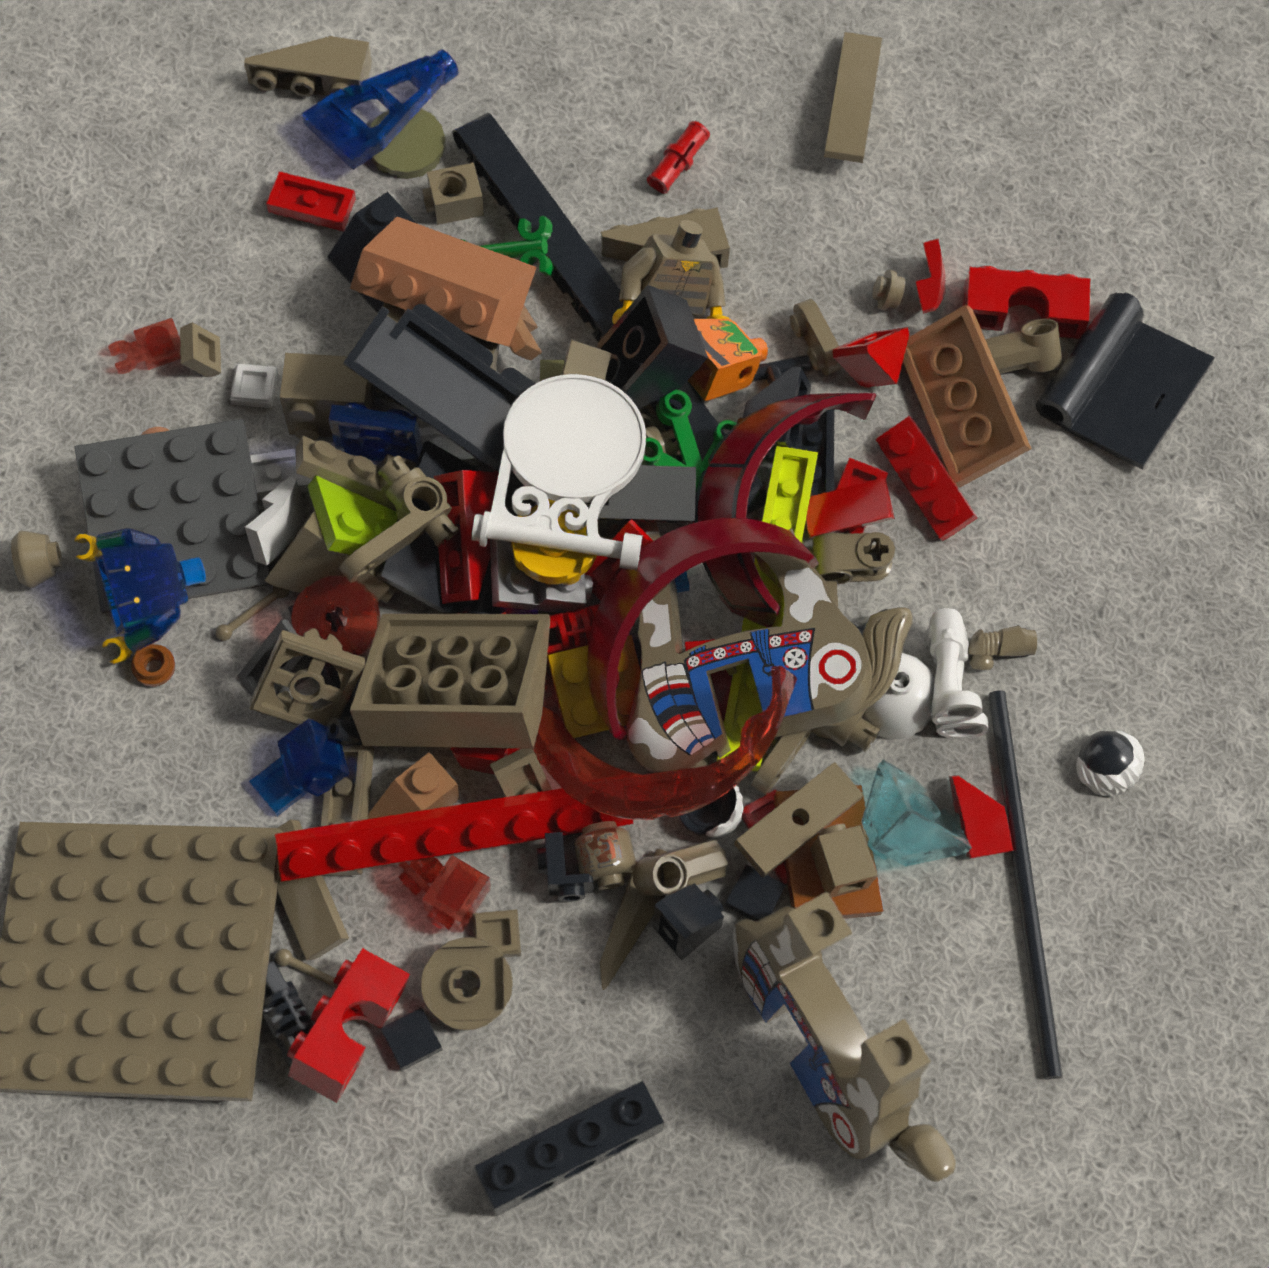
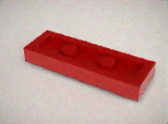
M910 416L875 439L939 539L944 541L978 519Z

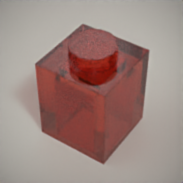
M451 855L422 899L424 909L429 912L426 918L444 931L449 932L451 927H454L463 932L472 919L473 913L477 911L491 889L490 877Z

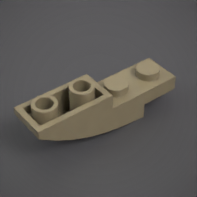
M302 436L295 448L296 473L310 479L317 475L396 511V507L385 495L390 486L378 474V471L387 462L394 463L392 461L394 456L386 454L380 466L363 456H353L335 449L328 442L315 441ZM402 458L410 470L415 469L417 463L410 459Z

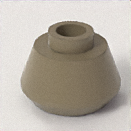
M24 530L19 531L12 538V560L16 576L21 584L34 588L55 576L56 567L62 566V556L57 541L51 542L46 534Z

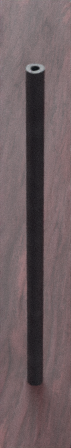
M998 690L990 692L988 695L1003 799L1013 846L1011 854L1043 1074L1045 1080L1059 1079L1063 1076L1006 692Z

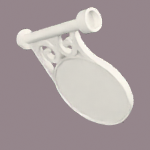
M567 374L551 377L534 384L517 398L506 417L503 433L504 450L491 512L485 511L484 515H475L472 540L480 541V546L486 547L489 538L620 559L619 568L637 570L642 535L625 533L623 541L604 539L598 534L597 522L600 511L606 501L633 479L643 461L646 430L640 411L621 389L596 377ZM511 470L522 484L525 485L514 492L512 496V509L516 514L525 517L514 516L505 507ZM531 499L537 502V511L528 516L531 514V505L522 503L523 500ZM548 499L555 501L550 508ZM585 503H591L589 509ZM567 509L575 510L579 516L574 518L573 514L568 512L565 515V525L570 530H580L586 526L587 536L564 532L558 524L561 512Z

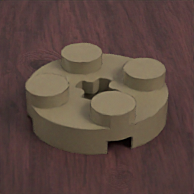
M473 937L457 938L437 949L426 963L421 977V992L429 1010L444 1024L460 1030L478 1029L497 1018L509 1002L513 989L512 971L502 952L485 940ZM463 970H471L472 977L480 979V987L473 988L472 996H463V990L454 986V980L462 978Z

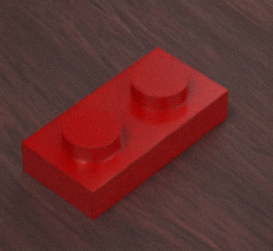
M279 171L266 205L269 213L344 231L356 201L355 190Z

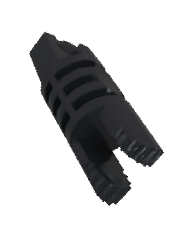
M272 961L268 963L262 1014L290 1069L293 1059L288 1057L287 1054L294 1040L301 1031L309 1034L314 1023L311 1021L310 1015L303 1001L299 998V994L292 981L286 982L276 964Z

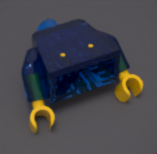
M132 528L101 533L97 538L87 534H79L74 539V542L78 543L89 542V551L84 555H77L76 558L87 562L96 561L117 635L125 633L124 637L117 636L103 642V648L114 643L120 647V656L109 661L112 664L125 661L131 656L132 651L137 652L161 640L180 619V608L188 603L185 587L206 581L205 569L200 557L177 562L172 544H161L156 536Z

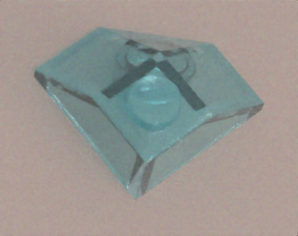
M884 759L877 766L861 821L869 838L867 842L869 848L881 859L887 860L891 858L905 867L966 854L972 847L959 822L946 809L940 813L936 804L924 794L927 790L914 777Z

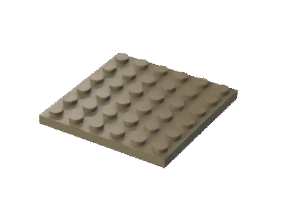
M20 822L0 940V1092L252 1102L279 877L275 834L283 833L281 829Z

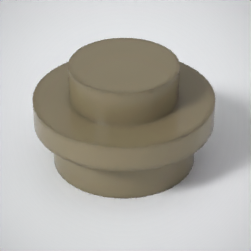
M887 270L884 276L877 277L872 297L878 300V309L898 308L905 290V278L897 276L896 271Z

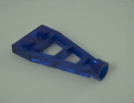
M440 49L430 57L426 55L361 81L360 85H351L333 92L302 113L303 123L354 170L384 150L438 89L458 76V67L452 56L447 51ZM409 80L418 91L408 100L401 103L387 89ZM377 99L389 110V113L379 125L369 127L352 111V108L368 100Z

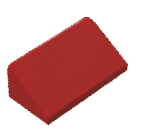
M881 478L810 496L806 517L809 538L813 539L826 533H841L895 519L886 479Z

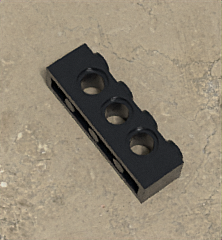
M642 1080L475 1165V1172L497 1217L662 1132L664 1120Z

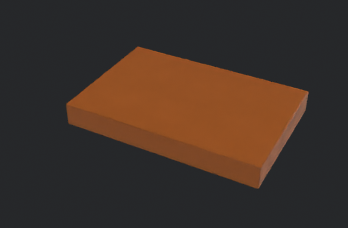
M856 785L858 789L863 793L862 785ZM798 790L776 791L774 795L775 808ZM863 796L861 800L827 827L845 824L847 829L861 825L875 866ZM797 816L792 817L795 824L804 825L801 818ZM820 833L784 861L790 904L794 909L824 894L810 850L817 837L820 836ZM878 877L875 878L867 889L832 897L833 902L844 919L878 916L883 913Z

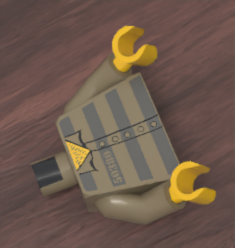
M682 220L675 235L653 234L648 238L644 247L624 264L619 301L623 302V308L617 309L612 317L613 324L616 323L647 285L686 299L693 315H704L706 309H710V315L706 319H730L722 315V307L726 306L718 260L709 251L704 240L700 238L703 229L699 224L690 220Z

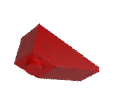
M461 470L434 476V479L443 486L447 496V503L452 508L447 517L459 529L454 537L449 541L445 539V543L438 547L442 604L478 600L490 560V539L488 538L486 547L480 546V541L472 540V529L476 514L484 515L485 511L491 512L499 475L496 472Z

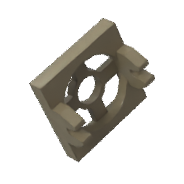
M314 628L306 631L303 637L281 630L251 697L249 709L326 734V726L329 720L341 718L365 667V658L343 651L341 643L334 635L329 634L326 640L320 638L318 630ZM303 655L312 657L307 669L299 670L296 673L280 669L283 663L293 657ZM326 662L331 663L337 670L341 682L340 688L325 684L321 672ZM303 677H311L318 681L320 688L313 695L307 696L298 693L294 685L297 680ZM274 683L289 687L290 693L283 691L276 694ZM320 698L330 701L325 706L313 709V706L310 704Z

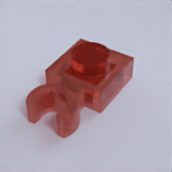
M172 318L134 330L137 341L130 343L119 340L108 346L112 356L120 353L128 355L125 360L115 363L118 374L131 372L142 361H145L147 369L151 370L181 359L180 337Z

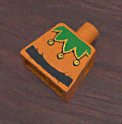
M694 319L708 358L700 369L689 378L688 382L704 401L747 388L752 383L760 362L765 361L767 358L768 347L766 342L762 338L750 339L736 322L730 319Z

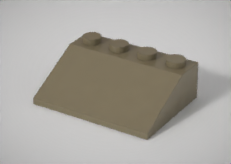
M382 614L350 709L363 746L533 749L543 709L550 631L549 614Z

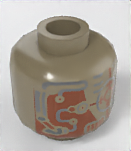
M614 821L599 822L584 827L582 835L574 842L580 874L588 873L593 877V884H598L599 890H610L623 886L625 884L624 877L630 875L635 869L636 860L630 834L626 829L617 827Z

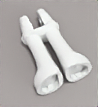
M950 608L939 609L931 616L928 628V636L931 639L930 654L934 657V663L937 664L933 701L931 703L932 722L936 724V732L946 738H977L987 733L989 727L988 719L982 713L980 697L971 691H962L964 662L968 660L969 656L966 628L958 611Z

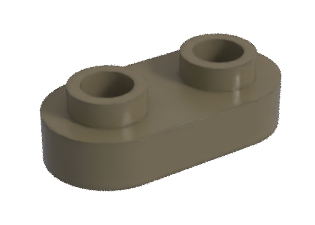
M812 299L795 304L793 307L794 314L790 315V324L795 335L798 338L803 336L808 344L807 355L815 371L821 369L825 376L842 370L843 367L833 358L832 349L839 347L818 305Z

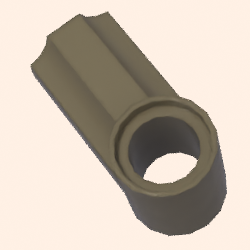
M1051 319L1033 320L1024 324L1019 332L985 339L1000 374L1024 368L1034 372H1046L1054 370L1062 364L1058 323Z
M712 839L659 856L645 857L639 860L635 866L633 883L642 895L652 897L671 895L693 883L699 885L725 877L726 867L728 866L725 850L719 846L716 839ZM659 866L662 868L664 872V881L662 885L659 883L657 879V871Z

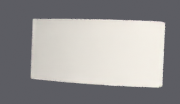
M291 476L262 499L265 511L245 526L254 559L264 565L271 563L289 545L304 521L306 510L296 478Z

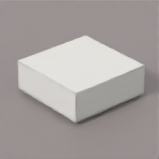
M236 364L230 396L231 405L272 408L278 375L277 367Z

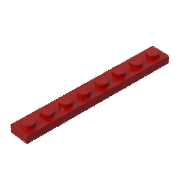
M628 778L277 833L275 834L280 878L281 881H288L545 839V833L563 832V835L581 833L584 827L605 821H614L617 827L633 824L632 785Z

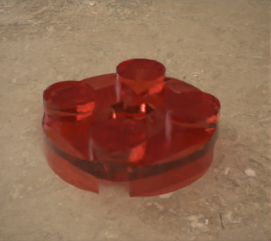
M327 576L307 586L298 595L292 610V626L299 636L303 637L306 631L314 628L318 630L320 638L326 640L329 634L334 635L341 643L343 651L357 656H362L372 646L381 619L377 597L361 582L356 580L350 583L345 576ZM340 607L343 609V616L347 617V623L340 626L336 632L331 630L332 623L326 620L327 612H335L336 608Z

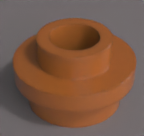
M158 644L143 646L135 653L131 662L132 673L136 680L149 687L165 684L173 676L176 667L175 659L170 650ZM157 660L162 663L161 668L156 672L146 670L147 664L151 661Z

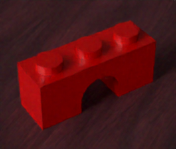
M993 266L969 267L964 284L963 306L967 305L973 309L981 329L1002 331L1009 308L1017 305L1029 306L1038 312L1041 319H1051L1058 323L1059 337L1080 339L1089 323L1091 279L1079 278L1073 274H1039L1033 270H999Z
M364 948L361 949L354 962L346 959L333 981L334 984L338 985L336 991L331 998L326 995L322 996L310 1018L316 1023L309 1034L302 1031L298 1034L287 1054L288 1057L293 1059L288 1076L337 1103L358 1069L366 1049L365 1046L351 1039L345 1033L342 1025L351 1020H364L381 1029L403 994L410 974Z

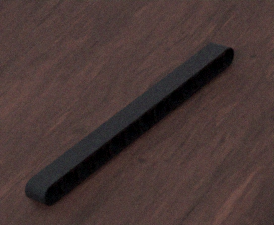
M485 113L454 129L452 134L459 150L463 148L468 155L465 159L468 163H474L478 177H484L489 185L486 188L500 207L504 205L510 214L506 216L517 231L519 221L523 218L531 223V233L538 230L540 216H545L551 221L552 233L547 240L548 251L545 254L553 264L550 276L563 294L568 293L573 300L570 304L585 324L589 322L594 329L592 335L599 343L614 325L612 317L616 310L623 308V302L619 301L620 289L490 113ZM687 381L677 390L686 393L691 400L692 409L688 419L701 460L703 461L714 441L713 433L718 426V422ZM659 399L651 403L655 412ZM674 399L669 400V404L673 409H682L680 402ZM663 424L666 431L673 429L672 426ZM722 429L721 435L724 437L726 433ZM756 474L749 493L747 515L766 504L767 492Z

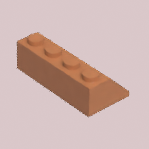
M396 217L363 248L350 289L404 310H412L418 304H425L463 332L486 341L510 347L537 267Z

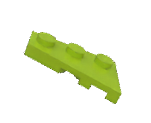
M317 475L314 476L307 486L327 550L351 555L397 521L396 511Z

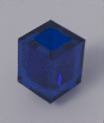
M308 718L277 741L288 785L318 797L331 790L335 784L350 774L341 742L329 739L326 735V726Z

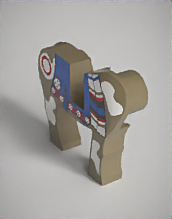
M789 529V531L795 536L793 530ZM754 552L761 572L768 576L784 595L782 626L735 633L701 644L683 653L677 586L673 580L645 606L639 615L638 636L642 647V666L627 724V741L632 754L642 766L653 771L661 778L669 781H683L697 770L705 769L715 750L719 758L731 751L711 673L726 669L729 676L737 674L736 666L750 662L765 721L773 738L847 720L880 700L896 678L901 663L903 646L913 624V615L910 609L897 607L871 615L864 628L863 635H861L858 628L845 617L834 602L826 581L806 561L783 554Z
M826 892L795 909L785 906L757 922L743 919L734 924V957L742 984L765 1023L789 1011L808 1045L790 1062V1065L835 1142L847 1154L856 1159H865L888 1145L906 1166L918 1171L932 1182H938L951 1175L955 1170L956 1160L952 1150L939 1131L929 1124L909 1127V1113L913 1102L919 1095L921 1076L931 1062L905 1019L868 1039L853 1009L823 963L821 950L853 934L829 893Z

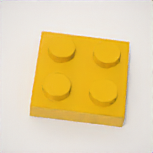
M629 635L625 641L618 665L620 680L616 689V709L618 721L623 726L628 724L641 673L632 635ZM588 646L547 656L568 740L609 730L596 711L591 697L587 669Z

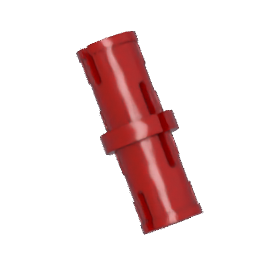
M690 122L678 140L666 147L663 153L664 158L646 179L648 185L662 194L667 193L682 171H688L694 162L693 157L710 138L709 130L700 122Z

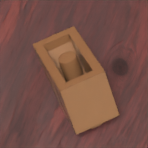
M428 752L394 779L369 812L368 819L452 806L460 799L458 784L432 754Z

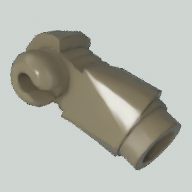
M1019 625L1004 628L998 632L984 633L982 629H979L969 641L968 654H971L970 665L973 669L990 670L994 666L993 655H1035L1037 650V633L1035 630H1027Z

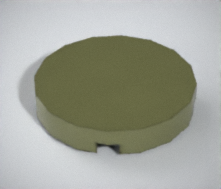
M411 106L391 108L379 115L369 127L367 136L370 159L375 166L387 175L390 173L402 179L421 177L435 169L446 146L442 124L436 117L422 108Z

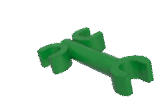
M540 216L539 228L534 233H531V223L525 218L520 219L518 231L526 240L480 246L510 258L521 257L519 261L530 265L539 261L541 273L545 276H550L552 273L553 264L545 255L548 251L547 240L552 233V224L545 216Z

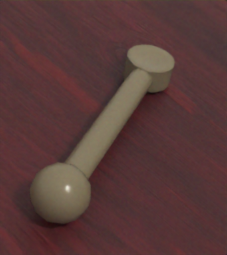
M273 586V592L228 625H219L215 631L216 637L221 641L229 640L235 629L277 598L287 597L290 590Z
M280 949L276 952L275 962L279 966L289 965L337 989L338 985L333 983L334 977L292 957V953L287 949Z

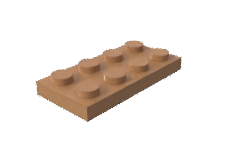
M964 305L909 337L903 362L948 473L957 487H962L1032 449L972 308Z

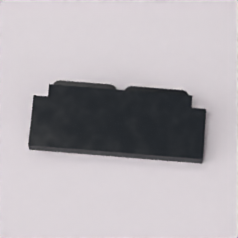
M418 304L412 310L407 309L398 323L387 315L390 311L382 307L345 359L343 365L499 474L504 450V424L508 412L517 398L536 383L515 368H506L500 374L490 367L493 362V355L489 349L425 304ZM511 470L509 482L517 488L524 487L525 485L522 484Z

